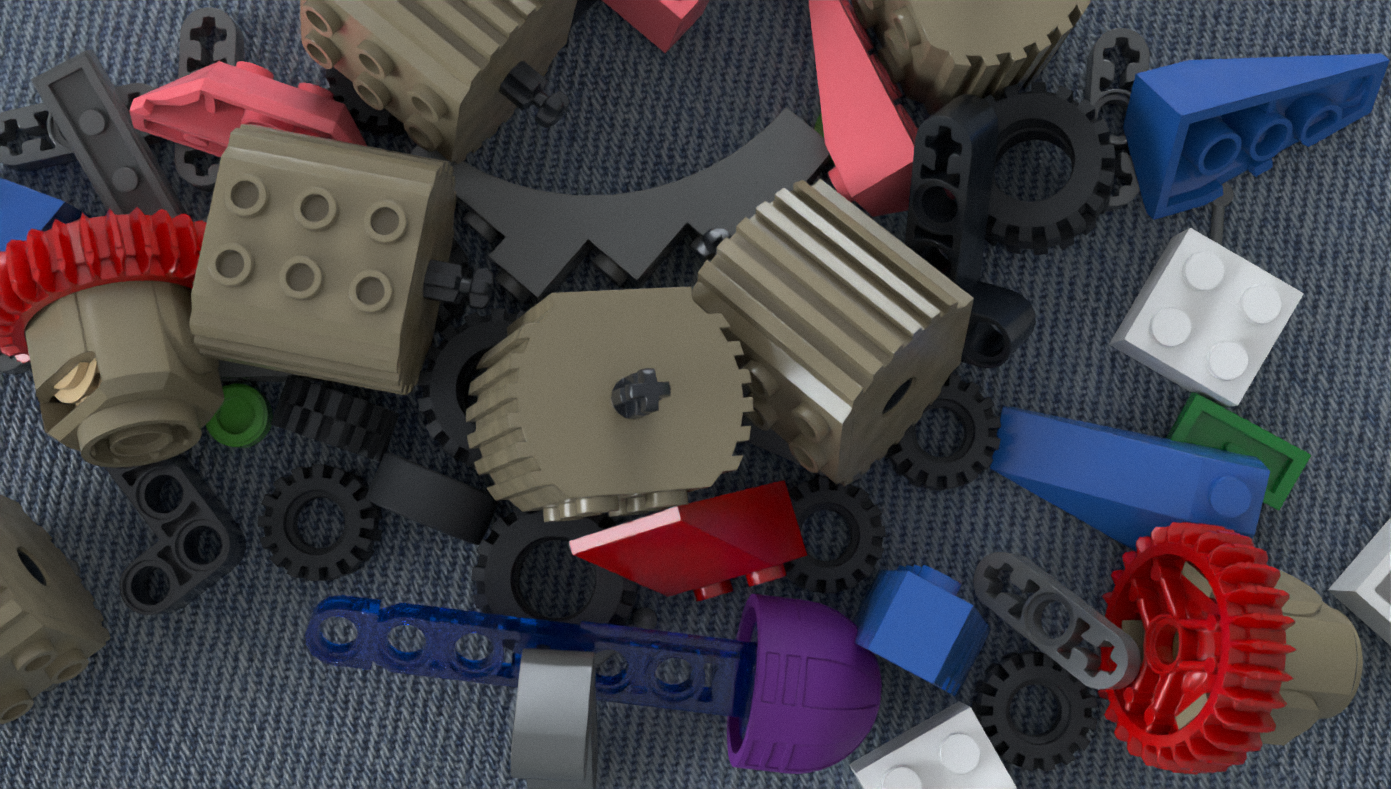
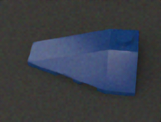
M1382 53L1187 60L1136 73L1123 129L1146 213L1155 220L1204 206L1222 196V184L1248 170L1256 177L1273 167L1272 157L1299 141L1303 145L1310 147L1371 113L1390 60Z
M1002 405L1000 414L1001 428L997 429V438L1001 440L999 449L994 451L991 457L993 462L989 466L990 469L1128 548L1136 551V541L1139 537H1151V532L1155 527H1167L1172 522L1222 526L1225 529L1234 530L1235 533L1253 539L1270 470L1257 457Z

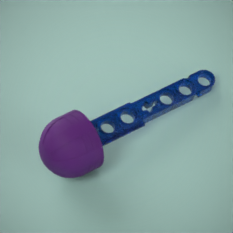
M751 594L742 613L736 640L581 621L580 625L409 603H399L380 609L381 600L345 595L331 596L320 601L313 609L305 633L306 645L311 654L321 662L330 665L371 670L372 663L375 662L392 673L517 688L524 648H537V645L544 644L550 646V649L590 651L595 652V654L603 650H614L620 652L626 658L627 664L619 674L614 676H602L596 673L597 701L727 716L729 761L732 767L803 774L831 767L845 759L860 746L875 722L881 701L882 684L877 658L873 652L854 643L857 626L849 618L837 610L817 602L762 594ZM330 617H344L354 623L358 635L353 641L346 644H336L328 641L322 635L320 624ZM399 625H411L422 631L426 638V643L421 649L414 652H403L391 645L388 640V633ZM478 633L486 636L493 644L494 649L484 659L469 660L458 653L455 644L466 634ZM505 639L514 640L512 663L503 662ZM670 658L686 660L693 667L691 676L679 684L664 683L657 677L655 672L663 661ZM705 663L711 664L709 667L710 687H704Z

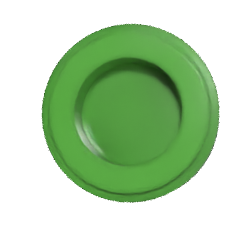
M245 384L223 386L224 402L206 424L207 430L215 440L227 446L247 448L256 445L265 438L271 428L270 423L273 418V412L269 400L262 392Z

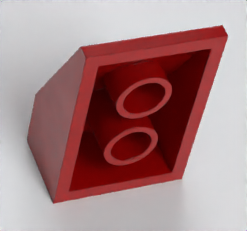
M785 480L692 502L688 505L676 506L569 541L572 555L667 597L693 590L696 602L734 591L731 578L745 575L748 586L751 587L787 576L783 563L807 556Z

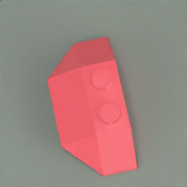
M218 61L134 98L129 110L134 129L221 157L226 150L230 133L235 128H240L241 124H252L367 146L346 105L334 101V94L310 83H299L298 88L273 80L274 75L269 70L244 61L237 62L236 66Z

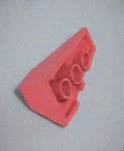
M808 0L825 145L836 166L828 171L830 180L839 194L850 202L856 201L873 217L907 211L909 207L915 138L918 128L901 104L895 106L893 102L903 95L896 84L893 85L890 76L879 58L874 53L869 56L867 51L874 47L873 43L857 18L849 0ZM944 188L947 196L951 200L955 199L954 195Z

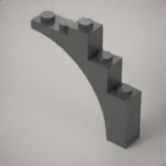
M786 107L761 133L733 154L693 175L647 190L614 195H571L545 192L510 183L482 172L464 161L459 164L454 161L450 162V166H453V176L456 179L454 189L456 191V201L469 211L463 218V221L490 244L498 236L502 239V242L489 255L494 265L501 270L494 280L523 304L529 296L539 303L549 294L555 293L591 250L597 254L591 263L610 281L621 287L628 280L637 289H640L687 234L694 239L689 247L695 254L698 243L711 228H724L732 237L736 233V226L745 217L748 219L756 214V207L764 201L768 203L774 201L775 194L781 189L785 188L790 192L793 190V183L804 180L807 184L811 185L829 164L831 156L825 145L824 137ZM418 145L410 153L411 155L450 162L437 150L429 152Z

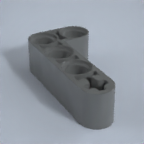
M524 648L521 657L513 724L511 777L526 779L527 789H596L598 729L595 652Z

